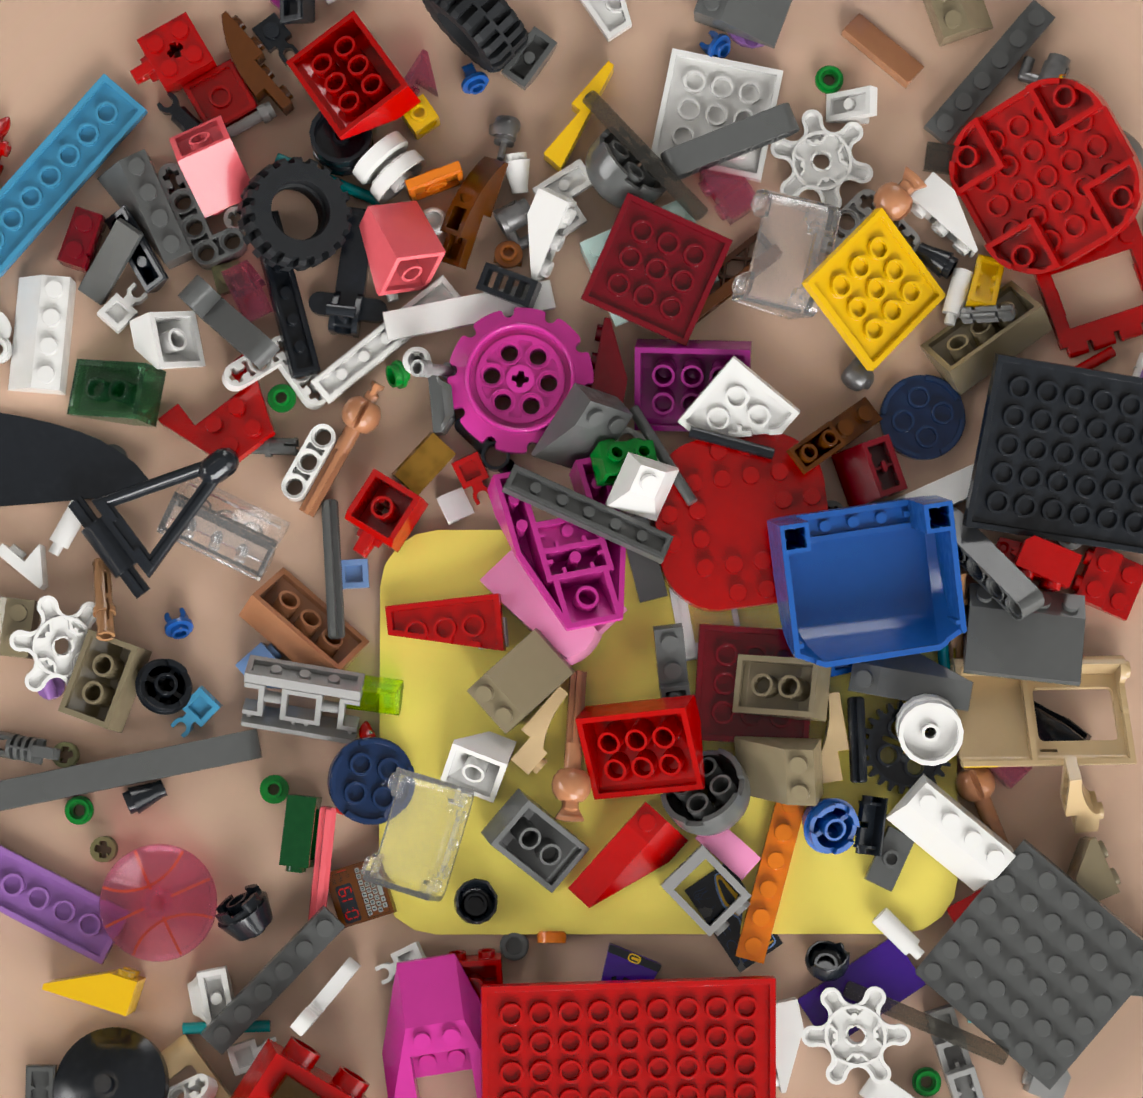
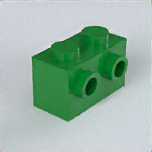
M632 438L627 441L606 439L599 442L590 454L596 485H614L628 452L658 461L653 440Z

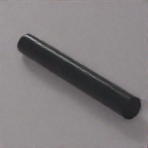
M691 426L688 436L693 439L768 459L773 458L775 448Z

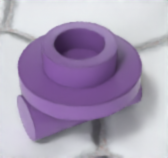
M58 677L52 678L42 690L38 691V694L48 700L56 699L63 694L65 681Z

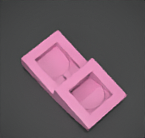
M729 829L720 834L711 836L698 835L695 838L741 880L761 859Z

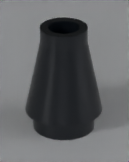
M923 242L915 252L922 263L939 278L943 276L948 279L959 260L954 257V253L929 246Z
M161 780L129 787L128 791L122 793L130 814L136 812L140 814L161 798L168 796Z

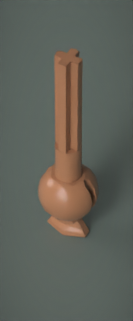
M905 167L902 181L899 184L888 182L877 189L873 199L874 206L876 208H883L892 221L902 220L912 209L913 200L910 195L916 190L927 187V185L914 171Z
M372 380L370 383L371 389L366 390L363 397L355 395L349 398L343 405L341 412L342 421L346 425L299 508L305 514L312 517L316 515L360 434H368L379 425L381 409L376 405V402L379 398V391H383L385 386Z
M580 670L575 671L569 677L564 768L557 771L553 776L551 784L554 796L559 801H562V807L554 819L564 822L584 821L578 808L579 802H583L591 790L590 777L587 772L581 769L582 746L575 721L576 717L585 708L587 672Z
M988 767L962 768L957 774L955 781L956 790L960 797L967 802H974L981 821L1009 844L990 797L996 786L995 776L991 769Z

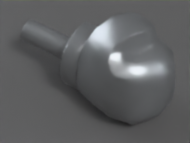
M499 115L495 122L489 125V134L495 136L494 144L500 146L497 160L503 161L506 148L514 146L521 127L520 121L516 117Z
M856 357L842 373L841 380L848 388L858 392L871 387L874 381L873 371H867Z

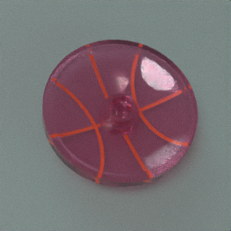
M167 844L143 846L121 857L107 873L99 896L101 921L110 939L125 953L135 958L152 962L177 959L195 949L209 933L217 911V892L208 869L190 852Z

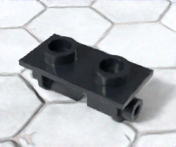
M862 795L861 801L858 800V819L861 821V824L856 829L853 847H856L855 853L882 856L888 798Z

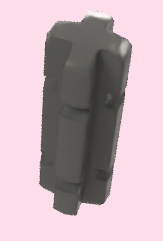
M1003 304L1000 308L999 305L976 306L975 309L973 306L963 307L960 319L964 324L975 323V320H977V323L1000 322V319H1002V322L1015 320L1016 309L1013 304Z

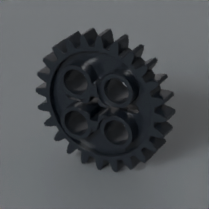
M902 700L897 702V709H894L890 703L886 704L887 713L877 709L876 714L879 719L868 718L867 720L872 727L871 729L866 728V734L868 735L866 739L867 766L872 767L868 776L878 775L877 785L887 781V791H891L897 785L898 794H903L905 787H908L909 790L923 774L937 784L934 776H945L940 768L942 766H951L948 761L935 766L921 765L919 773L913 775L907 769V763L910 758L906 753L905 755L902 754V748L882 740V737L885 735L899 742L898 736H895L891 731V725L896 721V715L903 705ZM929 727L925 731L929 732V729L934 730V728ZM885 747H890L894 751V759L890 763H884L880 758V752Z

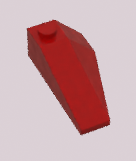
M644 802L568 889L590 908L669 863L688 840L647 802Z

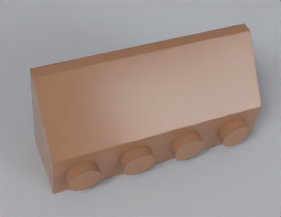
M284 567L251 595L239 614L242 619L292 662L346 670L369 643L364 636L346 621L345 637L342 639H330L328 637L326 604Z

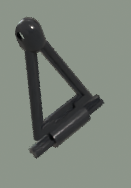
M220 448L200 462L91 499L102 515L100 518L95 515L82 496L71 502L68 507L84 527L81 531L114 577H121L136 599H138L150 590V587L134 566L138 563L144 573L151 578L216 486L235 473L239 466V458L237 453L231 448ZM200 477L202 482L152 552L149 553L115 506Z

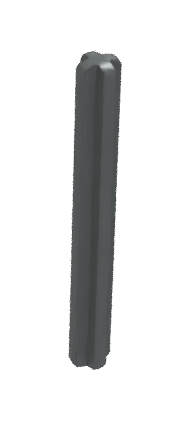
M326 499L322 502L321 509L328 637L330 639H342L345 637L339 507L337 500Z

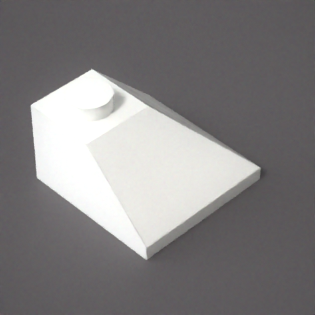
M194 311L148 312L129 321L134 348L156 369L206 366Z
M628 452L605 504L608 507L656 521L679 469Z
M490 731L455 739L440 783L494 803L513 754L516 741Z

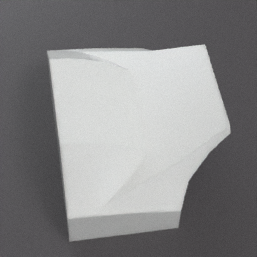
M226 965L197 971L196 977L187 984L193 1015L204 1020L207 1025L234 998L231 978Z

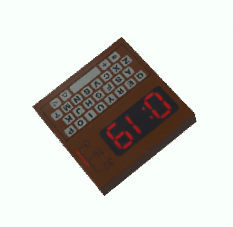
M380 856L330 871L329 892L337 918L345 925V928L397 912Z

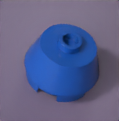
M838 798L820 799L816 806H808L802 817L806 842L813 850L824 854H840L848 850L854 844L852 839L856 834L857 826L860 827L858 816L852 805Z

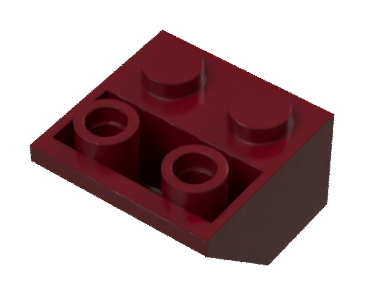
M889 434L863 442L831 456L849 507L870 504L902 493L908 489Z

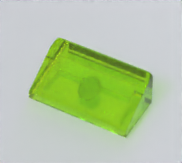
M365 675L360 706L347 704L346 708L399 716L404 688L403 680Z

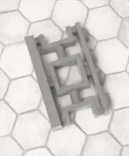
M250 655L244 673V687L259 689L258 700L245 699L242 709L241 726L348 744L356 740L360 717L345 715L346 705L360 706L365 674ZM267 686L282 688V693L268 691ZM289 695L316 699L315 709L291 706L289 705ZM324 695L338 697L340 701L324 700ZM265 703L281 704L280 709L267 707ZM322 712L336 713L338 718L322 716Z

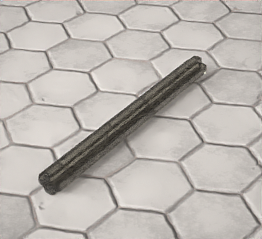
M592 90L586 94L582 100L583 104L694 220L699 221L707 214L708 208L596 91Z
M848 981L843 990V996L859 1003L868 988ZM886 996V1001L881 1008L882 1014L999 1065H1004L1009 1055L1008 1049Z

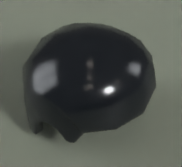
M474 878L466 881L457 889L454 896L456 913L466 923L482 924L489 921L497 911L498 895L490 885V882Z
M817 941L807 950L805 956L807 970L818 980L836 981L844 976L849 967L850 952L845 950L841 942Z

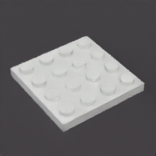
M672 48L649 160L662 162L660 154L667 149L775 107L777 105L783 70ZM768 145L704 171L761 182Z

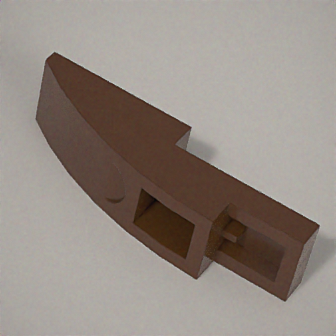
M225 11L221 14L225 40L240 76L258 102L268 95L287 116L295 109L291 101L294 97L283 84L280 87L276 85L272 80L275 75L265 64L260 67L266 60L262 52L265 47L256 36L250 38L244 32L247 27L237 15L231 17Z
M484 156L468 174L452 200L440 231L447 233L443 245L446 253L441 262L466 270L483 216L491 218L509 163Z
M865 396L786 452L804 475L849 445L860 435L879 423L882 418Z

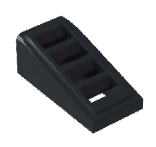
M486 262L476 289L517 306L533 308L542 284L532 278ZM493 272L498 273L493 287L490 288L488 284ZM504 276H506L508 280L503 292H501L499 289ZM516 280L519 284L515 295L512 296L510 293ZM526 285H528L530 288L525 300H523L521 297Z

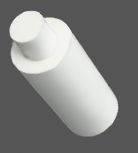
M954 268L942 313L946 314L945 325L955 326L956 319L960 318L961 309L965 307L972 281V271Z
M67 507L49 539L53 543L48 551L56 556L60 555L63 547L69 548L81 527V523L69 507Z
M887 907L873 919L872 923L905 956L910 953L917 960L924 954L925 951L918 945L920 940Z

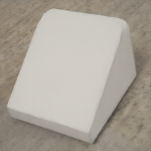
M463 487L436 498L449 525L475 513Z

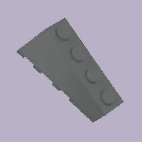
M145 149L117 161L97 178L120 208L127 205L146 240L169 269L195 259L160 184L156 169Z

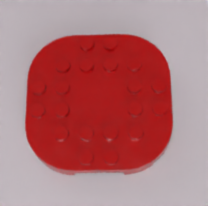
M1046 78L1030 83L1019 93L982 116L971 120L962 129L953 144L955 147L952 159L949 161V176L952 188L955 190L956 195L961 197L985 240L986 245L984 247L998 263L1010 270L1013 269L1026 274H1041L1058 270L1123 232L1132 223L1143 202V169L1109 105L1095 89L1081 81L1069 78Z
M758 434L751 437H736L775 448L772 459L701 440L686 443L670 454L673 462L698 500L688 506L673 483L661 512L655 521L657 529L674 536L664 561L660 566L663 577L670 589L690 606L708 612H725V610L778 604L767 520L782 516L828 510L825 482L821 467L818 465L803 475L786 452L799 442L791 436L785 434Z

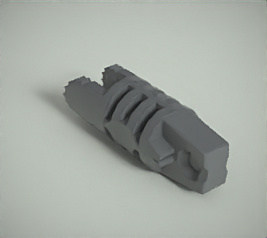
M0 731V740H7L5 751L0 748L1 758L22 760L42 765L43 758L59 761L61 749L47 747L46 739Z

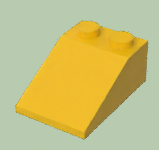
M123 966V969L119 968L54 979L44 983L42 990L127 1016L136 1011L146 978L139 976V970Z

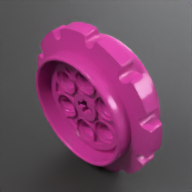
M516 307L511 317H505L502 311H496L483 317L473 325L476 332L475 336L471 338L462 336L450 358V365L457 369V373L454 376H449L447 383L452 386L454 410L462 409L465 412L464 416L460 419L462 426L481 443L490 438L496 441L495 449L500 452L526 454L529 445H537L574 383L587 386L592 385L594 382L593 366L589 353H581L576 349L581 342L578 334L561 319L548 323L545 320L546 313L542 310ZM507 348H513L518 352V356L513 361H506L502 358L503 351ZM535 352H542L546 356V361L541 365H535L530 361L531 355ZM488 371H497L500 374L499 381L494 384L487 383L484 380V376ZM519 375H524L525 380L528 381V383H523L522 387H517V383L513 381V379H518ZM546 378H552L557 382V387L553 391H545L541 387L542 381ZM499 397H507L510 399L511 405L506 410H499L495 407L496 400ZM527 401H536L540 406L538 412L535 414L526 413L523 406Z

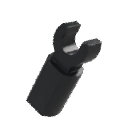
M171 92L167 94L173 101L170 107L166 108L160 102L157 104L163 114L172 116L171 121L182 132L202 124L185 106L180 107L178 98Z

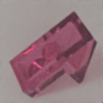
M423 49L404 79L417 96L420 92L418 86L438 97L429 55Z
M244 260L221 272L240 313L250 322L273 312L262 289L266 284L248 260Z

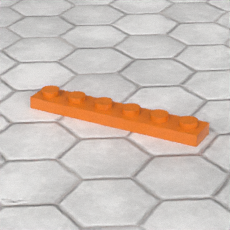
M775 802L749 900L751 904L746 911L735 953L737 957L764 964L805 806L785 805Z

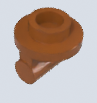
M513 241L501 242L495 248L493 263H497L499 266L507 269L516 266L522 267V248Z

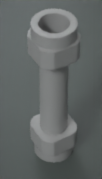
M269 101L257 106L256 109L258 111L227 127L230 137L233 138L262 121L266 124L277 117Z
M416 359L410 365L411 374L415 377L429 378L431 375L442 376L443 379L447 380L449 376H454L457 373V369L452 367L449 362L441 365L433 364L430 360Z

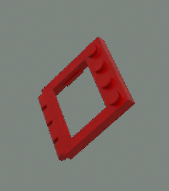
M1136 218L1123 232L1070 264L1055 271L1034 274L1060 351L1066 349L1070 359L1089 353V346L1087 344L1089 341L1094 351L1116 344L1114 335L1116 332L1121 342L1143 335L1141 326L1143 324V305L1070 328L1058 290L1051 276L1130 250L1134 262L1132 265L1141 291H1143V236Z

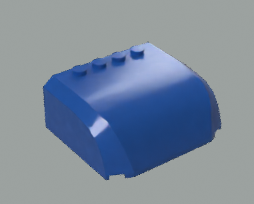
M937 495L918 496L782 516L767 520L780 621L788 647L795 658L828 668L938 651L949 644L948 642L961 633L967 632L952 500Z

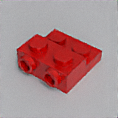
M1095 546L1092 549L1088 548L1082 559V564L1085 565L1081 575H1076L1071 586V590L1074 591L1073 594L1084 595L1086 605L1126 621L1143 582V565L1129 560L1124 555L1108 548Z
M479 949L478 954L466 955L464 950L449 952V954H456L480 1001L481 984H503L502 954L495 953V949Z

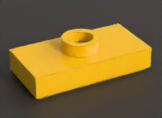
M982 254L977 255L965 306H973L975 308L976 306L996 305L1004 266L993 257Z

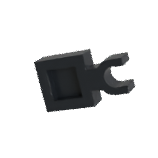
M275 12L252 28L254 34L269 53L276 49L279 51L280 59L285 66L288 65L286 63L287 59L284 57L287 51H293L295 54L299 52L293 44L287 43L292 38V34L284 24L280 23V19Z

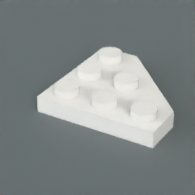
M733 356L680 416L678 423L689 432L691 426L734 438L751 437L758 434L779 435L800 414V410L736 356Z

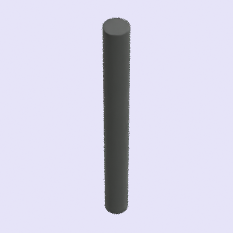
M636 405L630 408L629 411L633 414L632 418L645 439L653 440L656 456L659 461L677 467L639 406ZM679 471L674 485L686 504L690 506L698 499Z

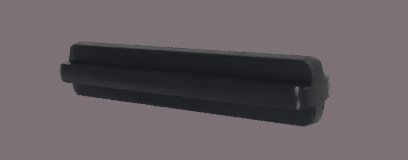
M849 697L847 699L850 781L852 783H865L868 780L865 701L863 697Z

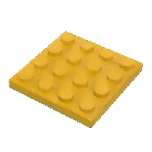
M876 208L801 283L867 371H874L946 297L944 291L883 208Z

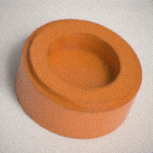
M539 931L537 933V943H566L565 931Z

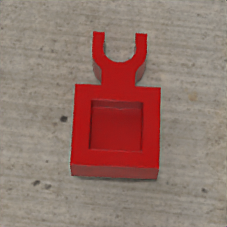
M475 451L451 464L463 489L472 486L473 499L476 505H479L480 501L477 498V494L480 491L488 493V487L482 481L489 478V474L478 451Z

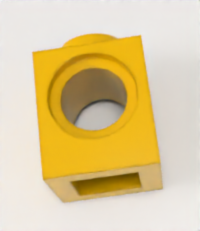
M424 94L418 97L421 102L401 117L416 140H419L440 126L439 116Z

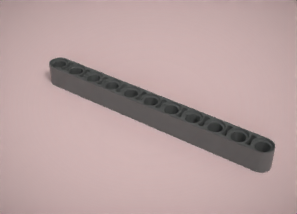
M257 729L2 780L0 781V811L262 758Z

